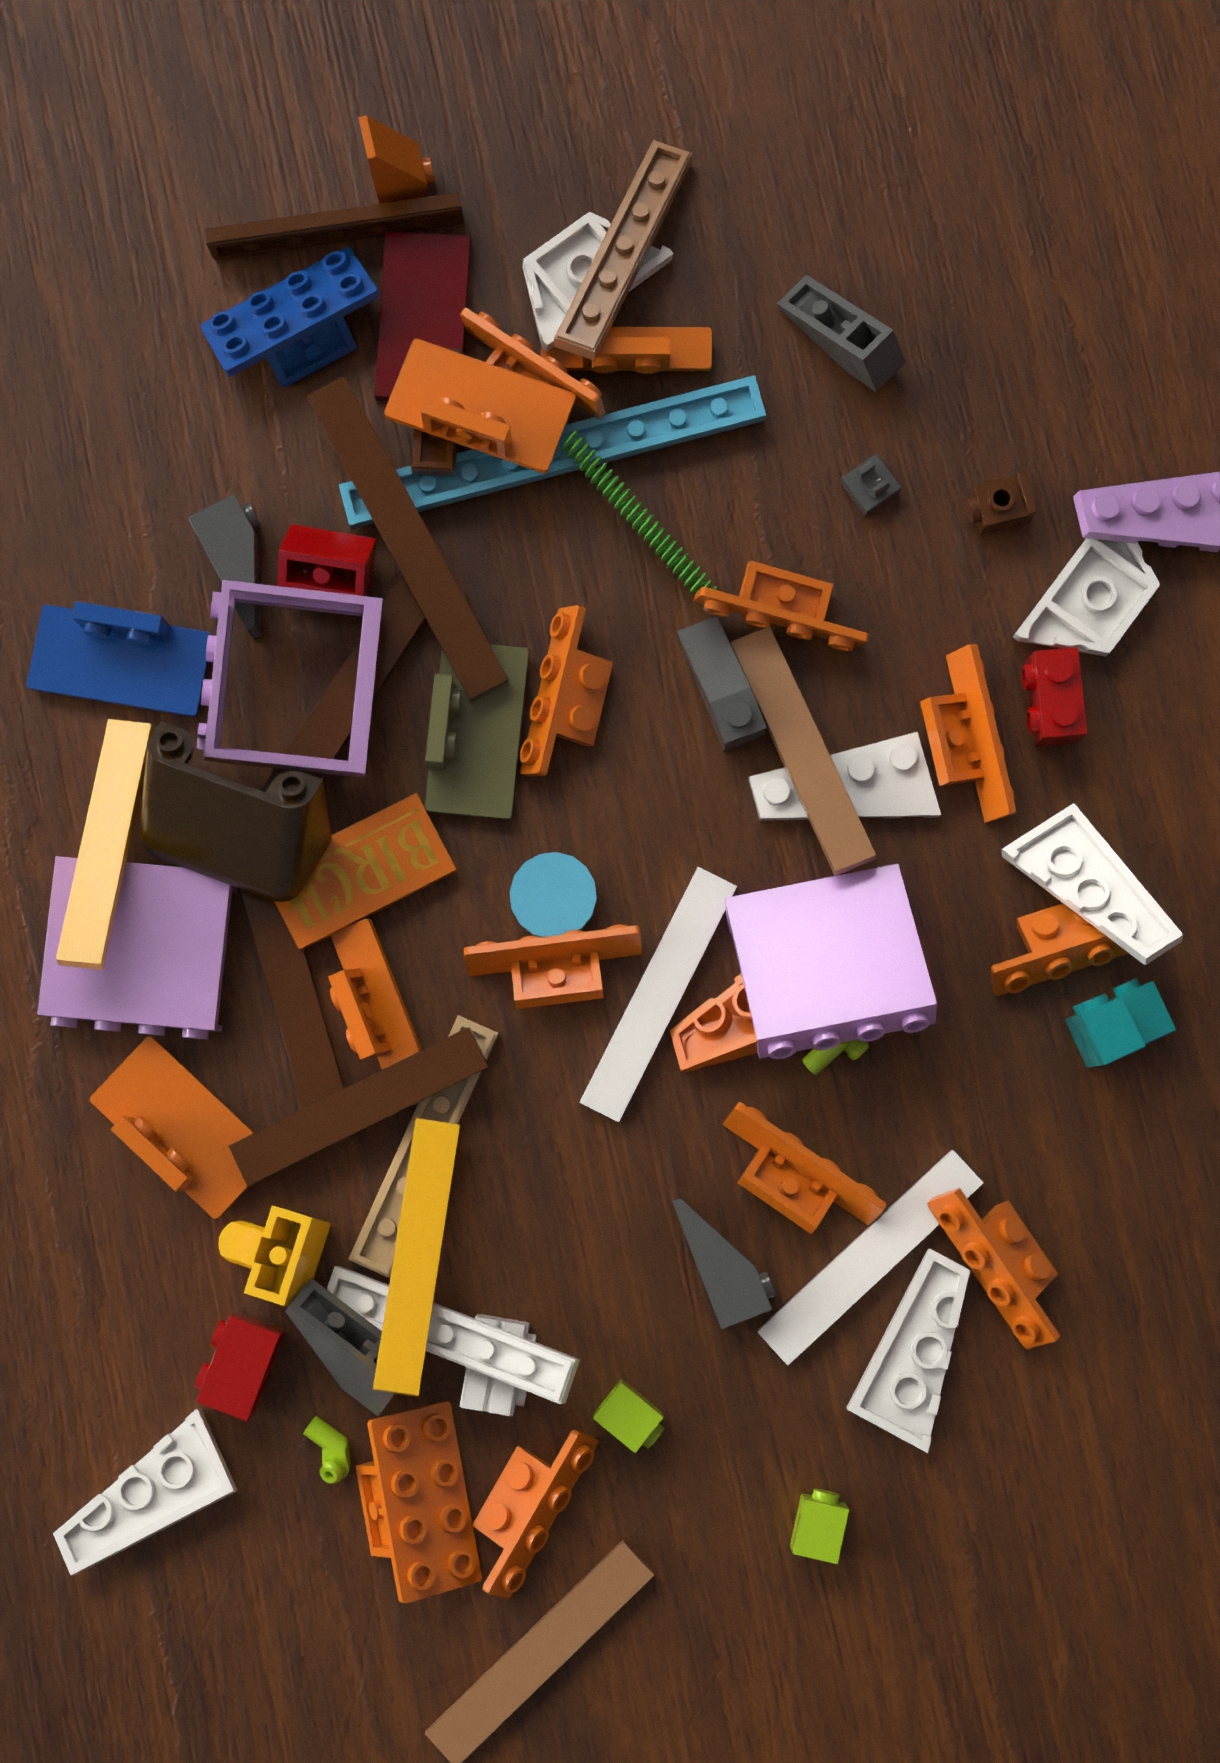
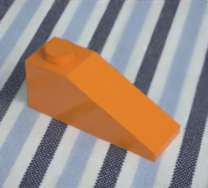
M367 115L358 117L379 203L430 196L427 185L435 183L430 157L421 159L418 143Z

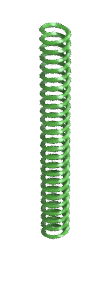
M575 430L563 444L562 451L570 450L568 458L575 457L573 464L581 463L579 471L587 470L585 477L593 476L591 484L599 482L597 490L605 489L603 497L610 496L608 503L616 502L615 510L623 508L620 516L628 515L626 523L634 521L632 529L641 527L638 530V536L646 534L643 542L652 540L649 548L653 549L658 546L655 555L665 552L661 557V561L665 562L670 559L667 563V568L675 566L672 574H678L682 571L678 581L688 578L684 583V587L694 584L690 589V594L696 593L701 587L708 588L712 583V579L701 583L705 579L706 573L696 576L700 571V566L690 570L695 560H690L684 564L689 557V553H685L677 558L683 551V547H678L672 551L677 545V540L667 544L671 539V534H667L659 540L665 532V527L653 533L660 525V521H655L648 526L654 519L653 514L642 520L647 514L648 508H644L635 514L642 506V502L639 501L630 507L636 500V495H632L624 501L631 489H626L617 495L625 486V482L619 483L614 488L612 487L619 480V476H614L606 482L613 473V469H609L599 476L607 467V463H603L594 469L601 461V456L596 457L587 464L596 450H591L581 457L590 447V443H586L576 450L584 440V437H579L569 445L578 434V430ZM714 585L711 589L718 590V586Z

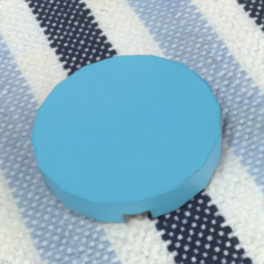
M559 852L538 854L524 862L514 875L509 892L511 909L519 924L532 935L538 937L563 935L571 930H582L592 918L597 901L595 881L587 867L573 856Z

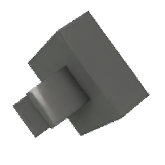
M877 454L841 477L840 480L841 485L864 516L894 497L901 490V486Z

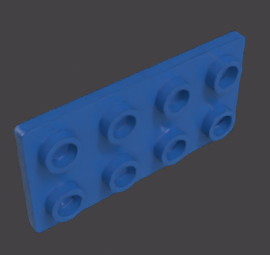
M345 247L339 251L329 253L324 259L301 271L290 274L285 280L270 288L254 293L240 304L215 314L210 320L202 323L200 328L227 376H233L267 358L282 388H285L358 349L343 316L377 299L380 294L351 248Z
M75 601L74 609L45 604L41 609L26 685L29 689L197 717L201 703L203 680L206 677L208 662H206L208 635L212 634L207 631L169 625L161 615Z

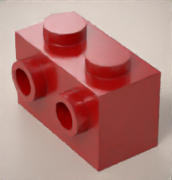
M291 524L279 548L277 586L366 596L374 576L376 538Z
M1078 647L1034 651L1025 661V664L1022 665L1021 671L1023 689L1029 691L1030 707L1026 710V723L1029 734H1033L1034 746L1078 743L1088 734Z
M237 1312L229 1315L227 1321L221 1319L211 1340V1345L217 1347L211 1364L203 1363L195 1381L194 1388L200 1390L196 1402L244 1421L254 1417L286 1331Z

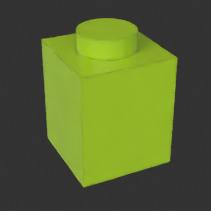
M622 1378L593 1413V1419L634 1453L642 1445L649 1449L665 1429L659 1424L664 1418L663 1412Z
M817 1488L813 1489L812 1495L801 1493L790 1543L793 1554L838 1564L849 1513L847 1505L844 1502H839V1494Z

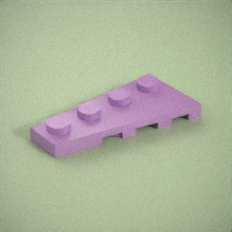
M1220 472L1079 490L1073 496L1083 538L1137 543L1138 541L1157 542L1159 546L1176 548L1178 545L1200 547V551L1218 552L1220 550Z

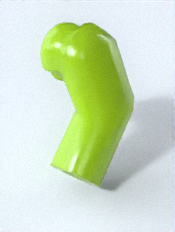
M855 1039L840 1042L838 1046L829 1050H816L813 1048L802 1061L808 1070L818 1075L841 1052L845 1051L850 1059L857 1060L869 1048L868 1042Z
M316 1415L305 1429L303 1435L322 1448L323 1467L320 1468L321 1478L329 1484H336L348 1475L351 1467L349 1441L343 1434Z

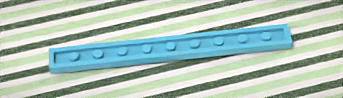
M753 375L605 414L600 420L593 417L567 424L549 471L546 474L474 449L457 453L455 477L412 475L411 466L396 469V472L417 511L420 512L579 470L581 463L573 464L575 457L568 458L570 450L562 451L563 444L575 430H578V434L569 445L579 437H584L583 442L576 450L586 443H590V447L581 457L591 450H596L587 464L596 457L601 456V461L597 464L599 465L766 420V413L756 377ZM352 481L339 484L351 530L375 524Z

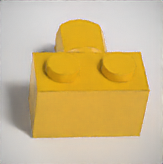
M272 1205L265 1227L246 1221L229 1223L219 1236V1251L227 1261L251 1269L244 1290L245 1294L288 1307L309 1281L314 1279L331 1223Z

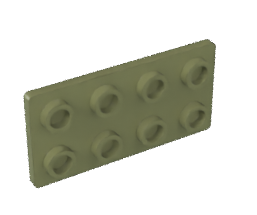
M490 644L509 682L471 702L443 650L441 651L439 674L434 675L425 757L429 767L425 798V810L427 812L503 820L511 819L529 658L527 648Z

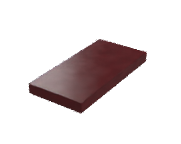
M385 231L374 389L376 401H389L414 339H420L443 348L463 349L464 355L465 325L460 314L467 308L471 252L470 235Z

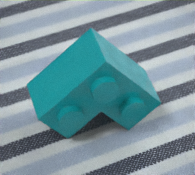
M1135 978L1113 988L1116 997L1108 999L1105 993L1073 1006L1076 1015L1065 1019V1022L1087 1068L1106 1065L1145 1047L1146 1043L1176 1030L1154 981L1140 985L1138 979Z

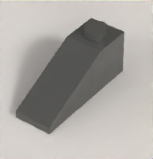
M807 274L777 303L778 308L840 367L875 392L906 363L893 329Z
M233 494L188 517L221 582L222 580L261 584V542L254 530L260 527L261 524L250 503L241 506L237 497ZM235 602V609L248 633L254 640L261 637V605Z
M715 616L678 630L676 632L723 752L764 737L767 728L748 680L718 617Z
M680 1197L671 1200L721 1329L772 1310L768 1299L776 1297L767 1272L758 1274L756 1267Z
M311 1279L285 1312L342 1390L379 1417L396 1394L373 1390L382 1331L315 1280Z

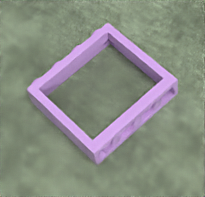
M222 580L221 592L213 591L210 618H218L216 636L208 635L206 647V662H214L212 680H203L201 705L209 706L207 724L199 723L197 733V749L204 750L205 761L364 778L383 598ZM235 602L362 616L348 761L220 747Z

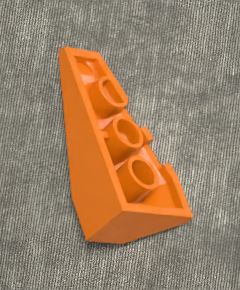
M741 973L734 978L735 983L715 999L709 998L670 1030L679 1067L683 1073L758 1053L757 1039Z

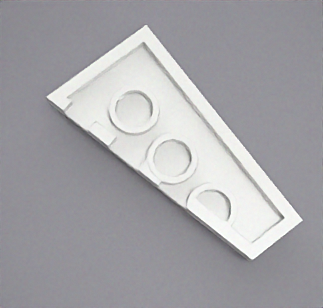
M918 732L830 755L859 818H939L941 816ZM785 767L749 776L748 780L760 821L809 820Z
M1074 803L1002 849V857L1144 965H1147L1182 942V932Z
M929 1248L846 1407L847 1410L928 1453L931 1443V1432L940 1404V1393L945 1372L948 1369L953 1337L958 1326L970 1274L969 1269Z
M197 1408L178 1428L171 1434L163 1437L147 1455L135 1465H131L102 1494L94 1497L53 1533L71 1576L95 1566L238 1491L202 1409Z

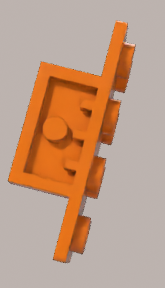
M414 339L384 414L386 419L546 474L549 471L572 412L576 395L573 392L432 343Z
M146 1037L90 1097V1102L114 1124L110 1130L174 1191L184 1190L213 1219L220 1218L249 1187L239 1170L229 1145L254 1134V1132L154 1037Z
M442 1401L369 1420L367 1425L374 1461L355 1466L371 1556L391 1558L399 1602L407 1604L480 1582L482 1574L451 1403Z

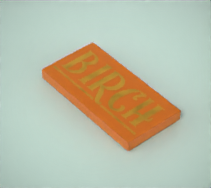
M415 793L331 835L332 840L303 891L290 901L274 902L301 951L341 929L457 872V869L418 794Z

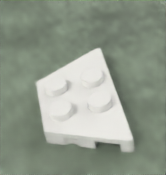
M588 212L523 259L524 276L541 346L545 352L554 347V337L611 225L607 219L594 213ZM663 245L661 249L651 246L629 292L671 262L674 253Z
M1086 538L1014 634L1013 638L1021 642L1060 649L1078 647L1079 652L1106 657L1160 586L1151 566L1144 562L1142 557L1143 551L1138 542L1127 543Z

